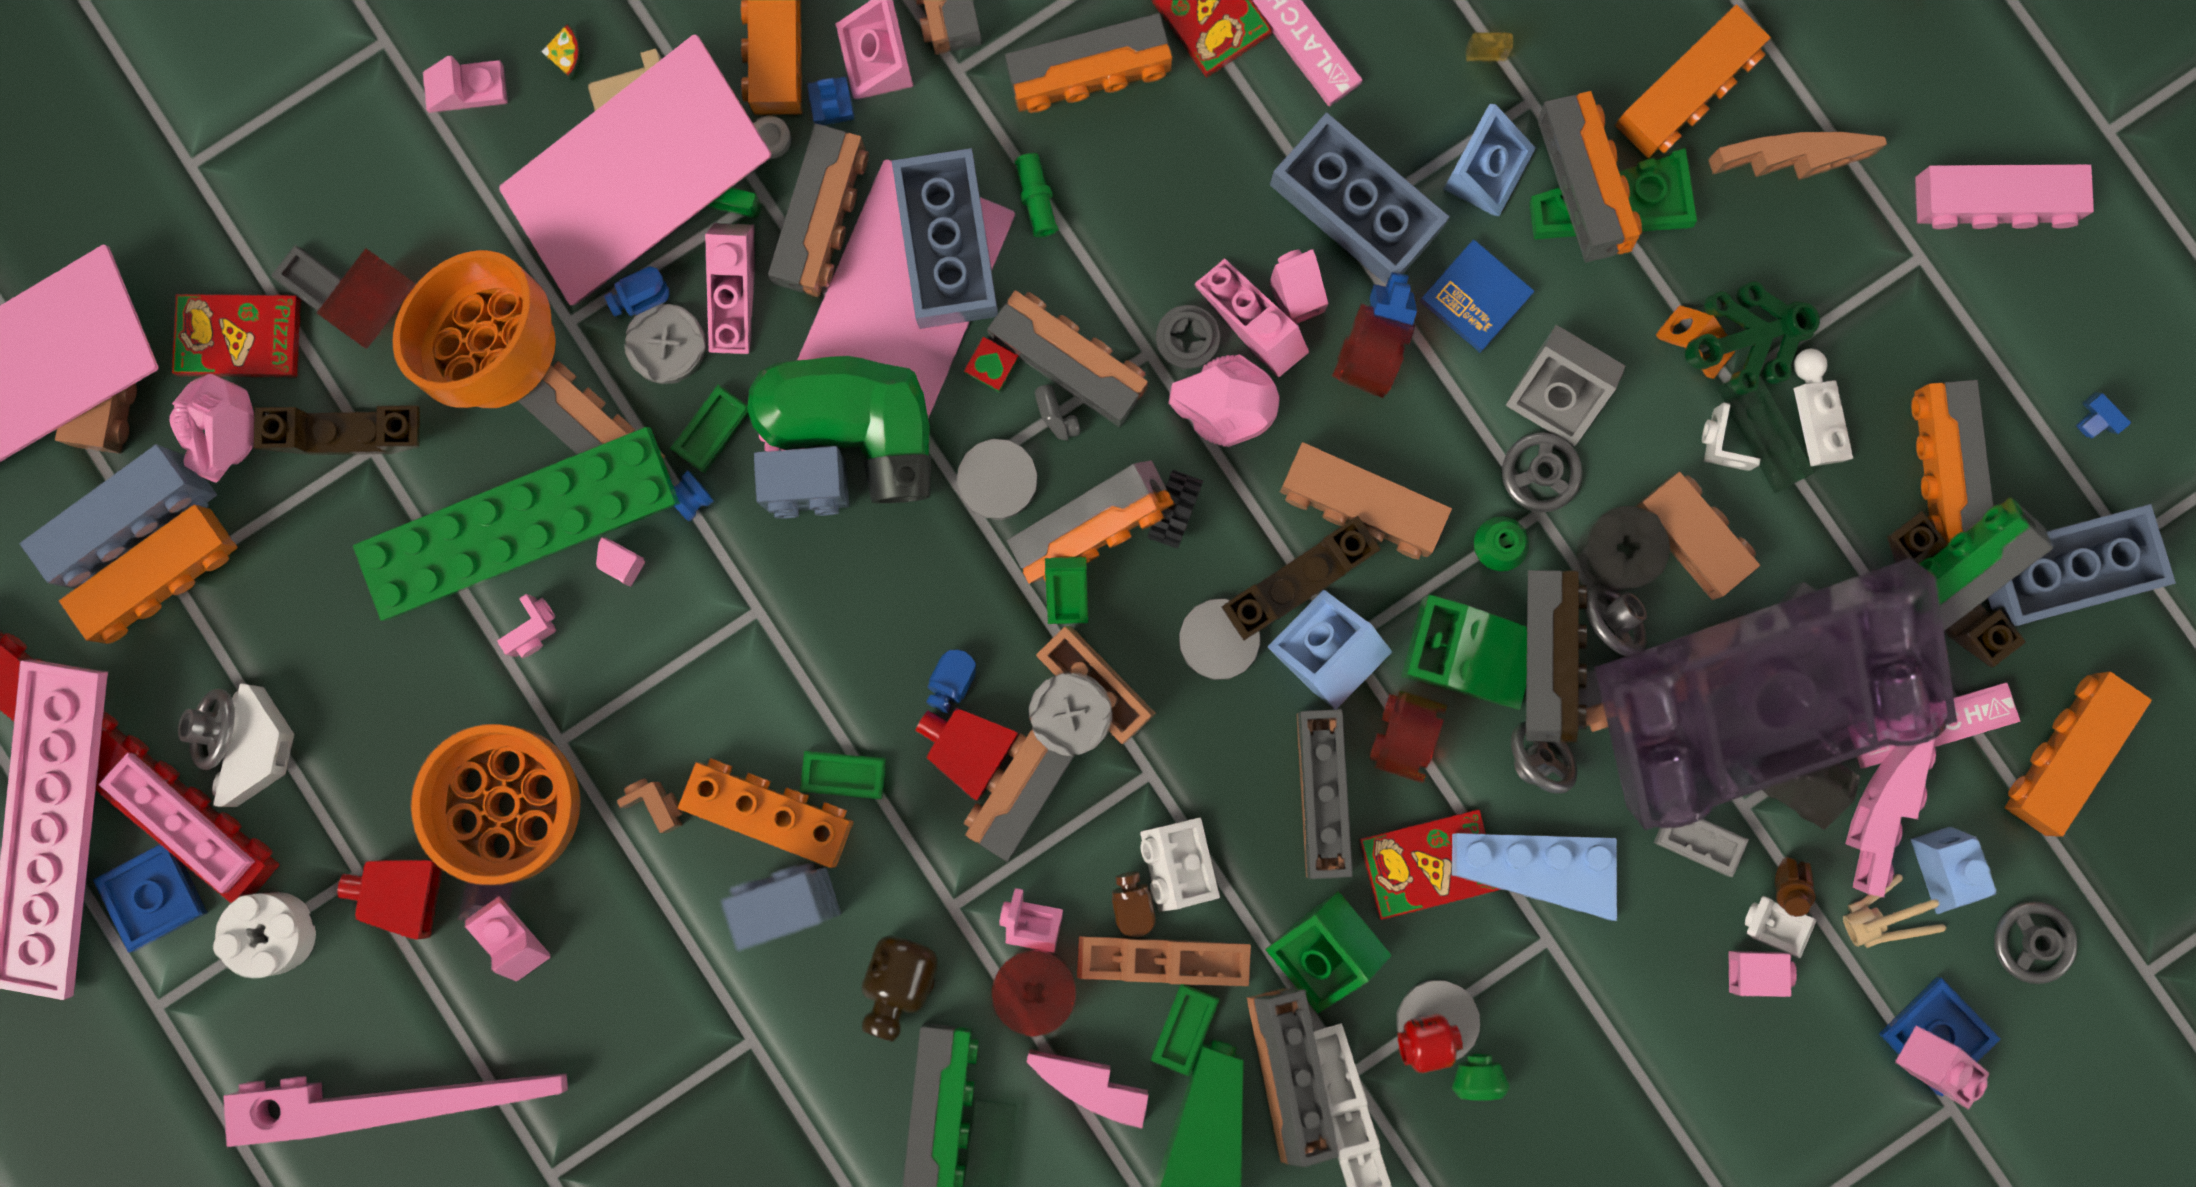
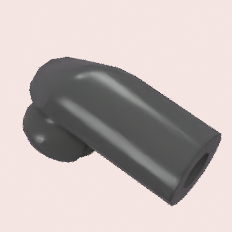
M1051 385L1038 387L1034 394L1042 420L1054 435L1064 441H1069L1068 437L1078 436L1081 431L1077 417L1069 415L1066 418H1062L1054 387Z

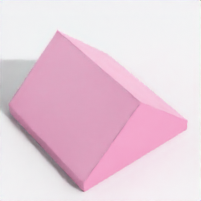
M870 0L836 23L853 99H861L913 87L893 0Z

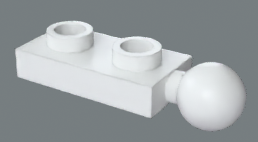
M1816 349L1803 350L1794 360L1795 373L1806 382V384L1794 388L1810 466L1840 463L1853 459L1836 380L1823 382L1822 376L1827 369V359L1822 352Z

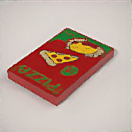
M1151 0L1206 78L1269 37L1272 33V29L1251 0Z
M176 294L172 374L177 376H205L213 374L225 377H297L301 299L297 296Z
M1473 810L1359 839L1380 920L1500 890L1452 875V834H1486L1480 810Z

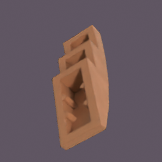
M1800 132L1761 137L1718 148L1708 161L1713 174L1751 162L1756 177L1794 165L1800 180L1872 157L1886 146L1887 142L1885 137L1847 132Z
M1079 936L1077 978L1188 985L1249 986L1251 944Z

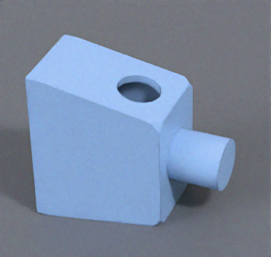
M1946 827L1910 839L1931 900L1937 899L1940 903L1938 907L1934 908L1936 914L1996 895L1990 869L1986 863L1980 843L1975 836L1953 827Z

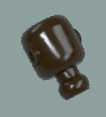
M891 935L882 937L877 942L861 985L864 996L874 1001L871 1012L866 1014L862 1021L864 1033L890 1042H894L899 1037L902 1012L915 1013L919 1011L934 987L938 957L933 950L919 943Z

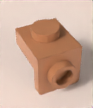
M646 778L641 779L624 788L626 796L617 800L620 808H629L644 801L660 833H669L682 826L678 817L683 814L682 810L677 809L679 802L672 792L666 793L661 782L652 781L648 783Z

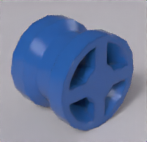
M688 470L682 475L681 481L676 486H673L680 502L675 508L689 522L695 518L696 511L700 507L709 506L714 502L705 488Z

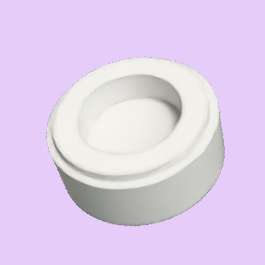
M765 116L758 119L754 126L772 154L769 159L778 158L785 154L791 144V134L785 122L775 116Z

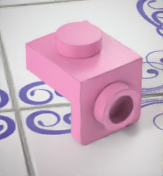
M528 594L519 599L531 619L497 640L505 655L513 657L520 655L521 658H526L543 647L541 641L557 631L551 622L555 615L548 603L543 598L537 600L536 597Z
M1015 888L1012 901H1004L1000 917V926L1006 927V944L1054 953L1062 923L1063 909L1023 902V890Z

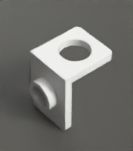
M1722 403L1713 410L1712 419L1706 421L1703 429L1702 443L1707 444L1704 462L1750 471L1760 465L1761 459L1722 451L1730 404Z

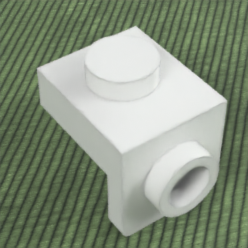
M1762 896L1759 904L1754 902L1751 905L1745 920V925L1749 927L1747 934L1751 938L1799 959L1816 923L1814 918L1807 915L1800 917L1788 915L1785 909L1766 896Z

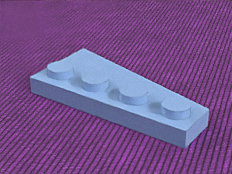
M1452 834L1453 876L1560 905L1578 912L1595 915L1606 920L1617 921L1616 838Z

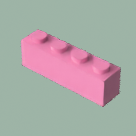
M2091 165L1929 166L1915 177L1917 224H1932L1934 229H1949L1956 227L1958 223H1972V228L1975 229L1996 227L1998 223H2012V227L2016 229L2035 227L2038 223H2052L2053 228H2070L2077 226L2078 221L2094 212Z

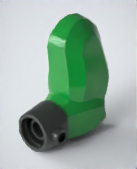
M834 356L776 362L759 372L749 389L747 410L753 428L769 445L783 450L820 445L837 448L860 447L867 459L863 463L872 503H906L930 498V425L924 393L915 372L910 368L878 363L853 356Z

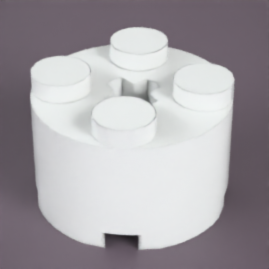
M283 892L241 896L225 909L217 923L213 944L214 952L229 969L244 977L262 978L290 971L302 964L313 949L316 931L309 915L310 911L299 898ZM265 935L269 937L268 942L265 941Z

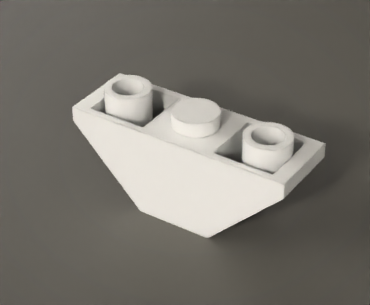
M240 683L239 691L235 692L232 697L235 711L234 730L229 748L223 759L221 772L217 773L213 781L214 806L238 807L286 774L294 733L264 687Z

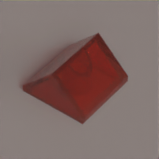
M365 248L317 311V314L367 349L416 283Z

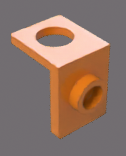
M1682 305L1677 307L1656 334L1659 340L1686 348L1692 339L1704 334H1712L1718 339L1728 335L1713 315H1708L1707 313ZM1684 319L1693 320L1691 327L1681 334H1673L1674 327ZM1735 351L1723 354L1722 360L1717 365L1703 369L1702 371L1706 377L1714 379Z

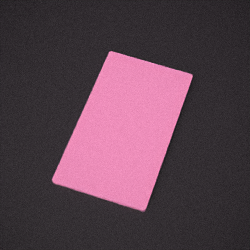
M692 35L500 185L499 189L570 305H576L771 158L772 154L700 37Z
M884 160L797 360L853 356L878 363L910 368L915 372L924 393L929 418L970 321L919 329L914 312L892 161ZM980 197L992 270L1015 217V212Z
M106 245L99 246L0 305V462L158 370L157 362L110 248Z

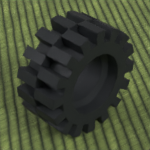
M1174 469L1172 470L1166 484V492L1169 493L1174 505L1162 511L1164 518L1151 526L1147 538L1176 549L1179 548L1203 480Z

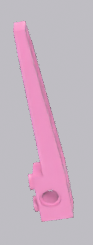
M567 1073L324 1099L322 1082L307 1083L306 1076L281 1079L279 1087L265 1088V1081L238 1084L239 1091L224 1096L227 1147L313 1138L545 1097L568 1090ZM271 1100L276 1101L280 1106L281 1115L278 1120L269 1114L268 1106Z

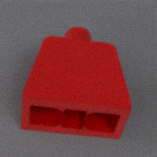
M958 708L955 709L948 722L927 710L915 730L934 742L926 758L976 801H979L984 794L991 778L1001 766L1010 748L1019 736L1018 733Z
M433 860L366 861L362 876L345 873L341 876L337 894L339 898L358 901L355 918L358 921L410 939L430 938L442 869Z

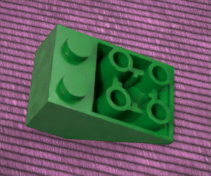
M1427 595L1420 604L1401 677L1520 710L1527 685V627L1465 604Z

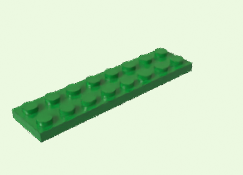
M644 427L352 546L381 621H387L679 505L680 502L651 427Z

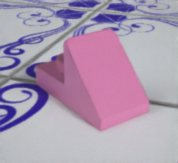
M447 56L423 72L426 109L429 113L507 104L504 65L500 60L460 65L453 56Z
M500 896L465 920L466 929L490 954L492 970L499 975L517 982L551 958L546 948Z

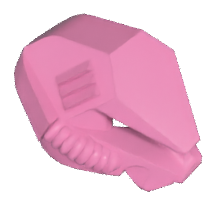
M1240 354L1235 356L1226 355V357L1221 356V358L1217 357L1216 360L1213 359L1212 362L1205 364L1201 373L1172 383L1169 404L1182 418L1191 419L1194 424V430L1201 437L1211 443L1227 447L1264 433L1276 419L1280 401L1277 387L1270 376Z
M208 374L191 381L172 403L174 404V409L170 414V425L181 447L187 450L184 457L185 467L194 471L198 476L217 483L231 464H239L248 456L254 446V411L246 389L216 375Z

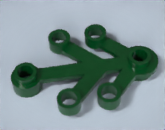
M1751 281L1738 288L1737 300L1740 305L1734 302L1732 297L1724 291L1708 296L1704 303L1705 311L1708 315H1713L1715 318L1725 316L1746 330L1719 339L1712 334H1704L1692 339L1685 350L1686 361L1694 368L1703 370L1720 363L1723 354L1751 346L1743 369L1735 372L1730 380L1733 391L1739 395H1745L1757 390L1760 383L1759 374L1762 366L1763 376L1768 383L1778 384L1788 380L1792 373L1791 363L1799 342L1811 338L1820 324V317L1814 306L1800 301L1787 305L1766 292L1762 284L1757 281ZM1749 290L1752 291L1754 295V300L1750 298L1748 293ZM1716 300L1720 301L1722 310L1717 307ZM1758 305L1778 320L1768 323L1745 308H1752ZM1784 335L1776 359L1764 364L1773 338ZM1775 366L1779 369V376L1775 373ZM1743 376L1747 379V387L1743 384Z

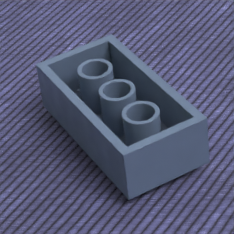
M1327 112L1273 171L1270 182L1272 188L1386 285L1392 272L1404 274L1442 231L1449 219L1446 213Z
M972 148L892 160L914 312L919 329L996 317L998 308Z
M156 444L19 544L47 583L76 589L192 505L197 504L207 508V502L216 497L217 494L205 478L198 476L194 471L184 466L185 455Z
M2152 505L2048 531L2047 534L2053 549L1989 596L1988 600L1992 611L2000 609L2013 626H2018L2176 584Z
M814 863L795 866L774 873L770 878L754 880L730 888L733 897L721 900L737 951L842 915L827 868L816 870Z

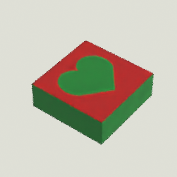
M983 337L966 366L964 374L1000 393L1019 356Z

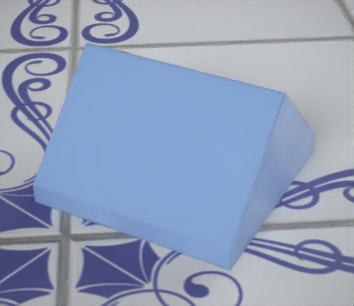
M1489 104L1444 190L1492 215L1500 216L1536 148L1496 104Z

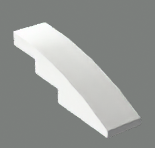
M1342 1023L1314 1031L1340 1156L1338 1160L1346 1186L1391 1187L1381 1156L1380 1145L1367 1108L1365 1094Z

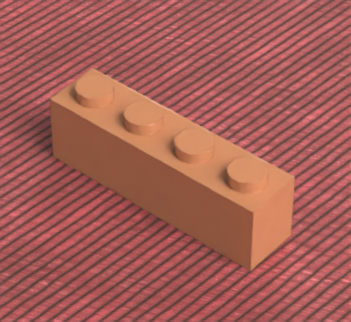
M1303 442L1280 489V493L1287 495L1285 501L1304 510H1307L1309 505L1324 512L1322 516L1324 519L1336 525L1343 526L1346 522L1359 516L1375 542L1382 543L1383 539L1391 541L1398 545L1396 549L1398 552L1413 559H1419L1421 555L1427 558L1433 553L1452 510L1448 506Z

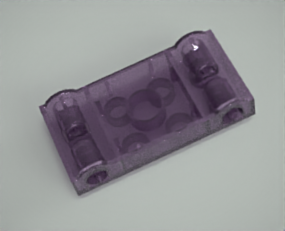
M1911 558L1595 667L1626 807L1644 830L1653 827L1678 828L1691 825L1703 819L1712 810V807L1888 745L1913 746L1926 743L1938 737L1946 729V725L1957 722L1936 578Z

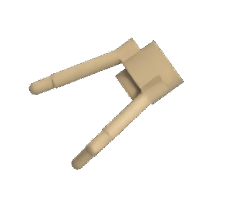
M1901 874L1893 877L1890 886L1885 890V894L1903 880ZM1869 894L1862 900L1848 905L1850 913L1843 916L1845 929L1857 947L1864 944L1866 948L1883 942L1931 935L1946 930L1944 924L1882 933L1887 931V925L1938 907L1940 903L1937 899L1920 903L1883 917L1877 907L1871 910L1868 908L1881 897Z

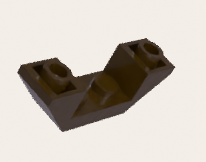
M377 406V412L306 413L296 407L254 408L253 448L259 450L305 455L395 454L419 448V406Z
M1922 511L1887 536L1898 574L1903 580L1915 572V569L1923 560L1933 558L1939 553L1940 549L1948 544ZM1981 604L1944 630L1950 639L1990 667H1995L2026 643L2000 609L1987 612Z
M1356 516L1323 538L1320 543L1257 585L1254 584L1222 605L1221 608L1242 640L1245 641L1342 578L1381 549L1359 516Z

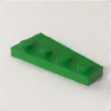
M1686 148L1674 151L1670 156L1658 160L1651 158L1639 162L1637 166L1619 172L1620 176L1624 175L1628 181L1630 190L1628 200L1632 212L1636 211L1640 216L1642 231L1694 227L1697 218ZM1560 187L1531 197L1529 206L1534 240L1576 236Z

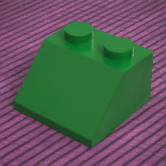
M1339 891L1313 908L1265 949L1297 989L1305 990L1307 1001L1317 1014L1368 982L1392 956Z

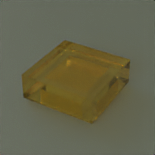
M1474 32L1466 46V61H1506L1513 48V34Z

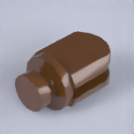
M1785 857L1781 861L1775 876L1777 902L1785 909L1788 915L1793 917L1804 916L1810 911V907L1814 904L1816 898L1813 888L1811 864L1801 861L1797 865L1795 859Z
M1137 871L1115 876L1116 885L1121 886L1112 891L1116 924L1123 934L1130 937H1141L1147 934L1155 923L1151 892L1147 884H1137V882L1141 881L1140 873Z

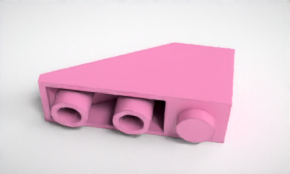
M714 223L705 234L709 352L749 354L755 272L754 225Z
M1226 259L1222 260L1195 283L1196 288L1251 352L1278 378L1309 353L1298 325Z

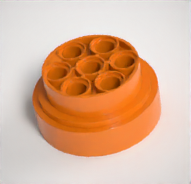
M488 250L469 251L456 255L430 270L418 281L406 297L398 313L393 331V351L401 372L436 401L457 408L476 406L481 408H499L520 400L531 392L545 376L552 362L556 344L555 332L551 323V308L542 287L511 258Z
M496 724L480 725L452 735L434 749L426 759L417 775L413 788L411 803L412 820L421 846L433 862L445 872L463 881L481 885L513 883L542 872L565 851L578 824L580 791L575 773L569 761L548 739L520 727ZM514 752L520 760L518 770L510 775L504 768V760L507 755ZM476 769L482 777V783L478 790L472 792L468 788L466 781L468 774ZM547 776L552 782L553 789L551 794L543 799L538 795L536 786L542 777ZM506 793H509L515 802L514 810L508 816H505L499 808V801ZM469 810L475 814L477 819L476 827L470 833L463 829L461 822L463 815ZM538 817L543 818L548 826L547 834L541 840L534 837L531 829L534 820ZM501 834L505 835L510 843L509 851L504 857L499 856L494 849V842Z

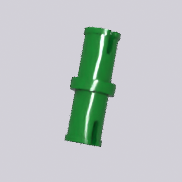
M1028 153L1017 157V160H1014V163L1017 167L1023 192L1020 194L1023 205H1027L1033 235L1039 238L1050 236L1059 229L1050 203V199L1053 196L1050 186L1045 184L1039 154Z

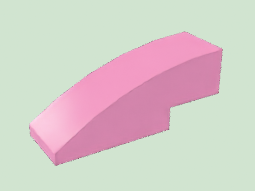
M1029 1050L1027 1063L1046 1082L1064 1096L1096 1114L1142 1129L1148 1100V1090L1108 1082L1110 1065Z

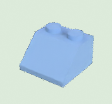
M1325 590L1267 646L1313 693L1335 710L1392 653L1391 649L1369 622Z

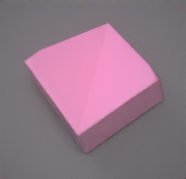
M606 537L601 538L598 544L597 568L631 587L645 563L644 558Z

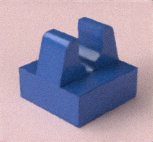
M846 77L827 78L807 83L814 124L826 125L854 120Z
M1392 272L1386 287L1374 284L1369 298L1374 318L1413 325L1417 308L1414 294L1410 292L1411 287L1407 284L1408 275Z
M2094 392L2082 402L2090 413L2076 427L2087 438L2090 437L2092 439L2105 428L2110 433L2119 434L2131 422L2103 393Z

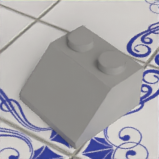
M1555 325L1516 386L1506 406L1552 434L1563 438L1575 447L1616 390L1626 366L1565 329Z

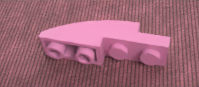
M1910 732L1894 747L1869 781L1854 813L1845 843L1860 850L1853 888L1870 895L1884 897L1886 888L1890 886L1894 875V868L1891 864L1894 848L1899 845L1902 838L1901 816L1918 819L1919 810L1923 809L1927 800L1925 782L1928 770L1932 768L1936 758V749L1933 746L1934 737Z

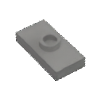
M1669 805L1653 843L1725 876L1733 877L1748 839L1680 808Z

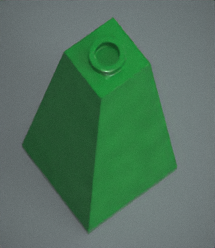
M1213 1039L1211 1046L1202 1043L1154 1187H1241L1243 1059L1235 1054L1237 1047Z

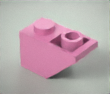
M1300 249L1293 250L1278 258L1279 264L1274 266L1269 286L1279 309L1295 324L1324 313L1328 300L1313 249L1303 254Z
M1918 1026L1913 1030L1895 1061L1911 1075L1967 1109H1970L1973 1102L1979 1100L1984 1094L1987 1087V1078L1990 1074L1962 1049Z

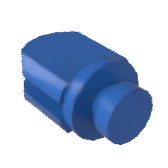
M649 266L620 279L619 282L614 284L617 294L614 295L613 292L605 294L604 297L615 317L622 314V309L624 308L631 317L666 302L670 293L658 269Z
M949 650L941 656L927 686L930 691L935 693L934 695H929L926 701L928 705L943 713H948L951 708L949 701L959 704L964 699L976 674L975 662L969 654L961 650Z

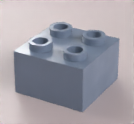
M837 447L754 453L757 503L767 512L774 513L775 518L799 517V511L815 510V515L819 516L839 514V508L849 507L846 459Z

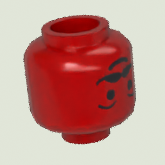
M1432 1014L1410 1019L1404 1024L1403 1032H1399L1397 1035L1403 1063L1406 1066L1411 1065L1418 1073H1426L1453 1066L1456 1061L1457 1051L1463 1049L1462 1037L1458 1026H1451L1442 1014Z

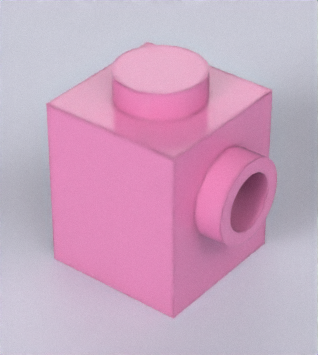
M1729 951V993L1740 996L1791 997V987H1794L1796 984L1797 973L1790 954L1775 951Z

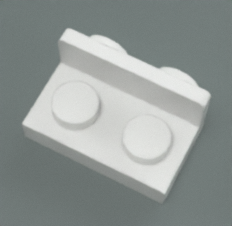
M1201 818L1141 831V854L1148 864L1151 876V896L1155 903H1157L1160 912L1180 909L1220 898Z

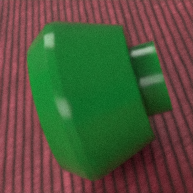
M1502 516L1491 518L1485 521L1475 534L1474 550L1476 556L1484 566L1491 570L1501 572L1512 570L1518 567L1528 554V534L1524 527L1512 518ZM1501 534H1505V535H1506V536L1503 537V538H1499Z
M1490 1054L1467 1055V1062L1459 1064L1452 1084V1090L1456 1095L1466 1100L1504 1098L1510 1089L1501 1064L1492 1062V1055Z

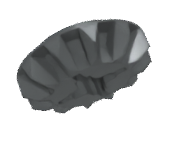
M1194 305L1175 307L1168 311L1158 324L1156 331L1158 351L1168 364H1173L1183 370L1195 367L1200 368L1214 357L1219 347L1220 331L1214 317L1201 307ZM1188 322H1192L1191 329H1193V335L1203 340L1192 342L1191 347L1188 348V353H1184L1183 341L1173 336L1183 334L1188 326Z

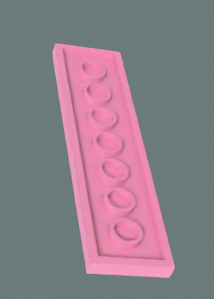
M32 659L23 660L20 663L0 859V988L60 1000L74 996L108 672Z

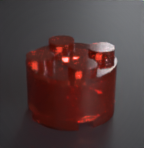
M1361 303L1352 323L1353 328L1349 337L1346 336L1337 357L1338 361L1331 377L1384 399L1403 362L1404 357L1402 356L1406 348L1404 344H1410L1415 323L1409 325L1376 315L1371 305L1367 306Z
M1402 690L1399 691L1398 696L1389 694L1382 721L1389 722L1386 735L1377 733L1370 754V759L1377 761L1375 768L1423 784L1426 774L1418 771L1420 766L1427 768L1430 764L1444 720L1437 718L1436 714H1445L1448 705Z
M1037 949L1019 951L1004 962L993 982L992 1000L997 1015L1006 1026L1023 1035L1035 1037L1056 1030L1068 1019L1075 1004L1076 982L1073 972L1067 962L1056 953ZM1028 982L1033 986L1039 982L1043 984L1044 988L1041 994L1044 999L1041 1001L1037 998H1033L1031 1001L1025 997L1028 991L1025 984Z

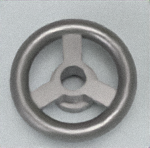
M1534 433L1522 437L1508 450L1502 465L1503 483L1510 497L1520 506L1535 512H1551L1567 505L1577 494L1582 482V464L1575 449L1563 438L1549 433ZM1539 445L1538 455L1531 461L1529 470L1514 476L1515 463L1520 454L1529 447ZM1553 447L1559 450L1569 463L1570 480L1568 484L1561 479L1564 467L1561 459L1552 453ZM1539 465H1544L1549 469L1550 475L1548 478L1539 475ZM1535 482L1540 486H1549L1559 495L1550 500H1536L1525 495L1520 488Z
M1596 585L1589 588L1585 612L1596 634L1611 649L1622 655L1636 656L1642 653L1647 643V634L1642 622L1647 618V612L1642 602L1631 593L1627 592L1621 595L1608 586ZM1602 597L1612 603L1606 607L1597 598ZM1602 619H1604L1607 622L1608 626L1614 631L1615 635L1608 629V627L1605 625ZM1631 629L1633 630V633H1634V643H1633V644H1632L1631 639H1630V637H1629V635H1628V633H1627V632H1629Z
M223 689L209 691L202 698L196 710L186 709L183 712L179 722V739L183 742H189L191 758L194 764L203 770L212 769L220 763L229 748L235 723L234 705L231 696ZM216 702L213 711L209 712L213 704ZM202 744L208 745V757L204 755Z
M1526 721L1518 724L1511 735V749L1515 758L1514 767L1520 778L1550 793L1561 794L1571 790L1576 783L1578 771L1575 758L1568 745L1561 740L1560 742L1548 741L1556 749L1563 763L1555 758L1553 752L1548 748L1547 741H1533L1534 745L1525 750L1523 738L1526 735ZM1554 772L1563 780L1554 781L1546 776Z
M2029 901L2012 907L2002 916L1995 930L1994 947L1999 962L2013 977L2030 984H2044L2060 978L2069 970L2077 952V936L2071 921L2058 908L2044 902ZM2029 914H2042L2051 918L2059 926L2063 937L2052 928L2035 926ZM2015 921L2024 935L2022 938L2023 950L2016 961L2011 957L2007 945L2008 933ZM2040 936L2043 944L2038 950L2035 946V941ZM2062 953L2060 959L2053 967L2039 972L2028 970L2034 959L2051 961Z

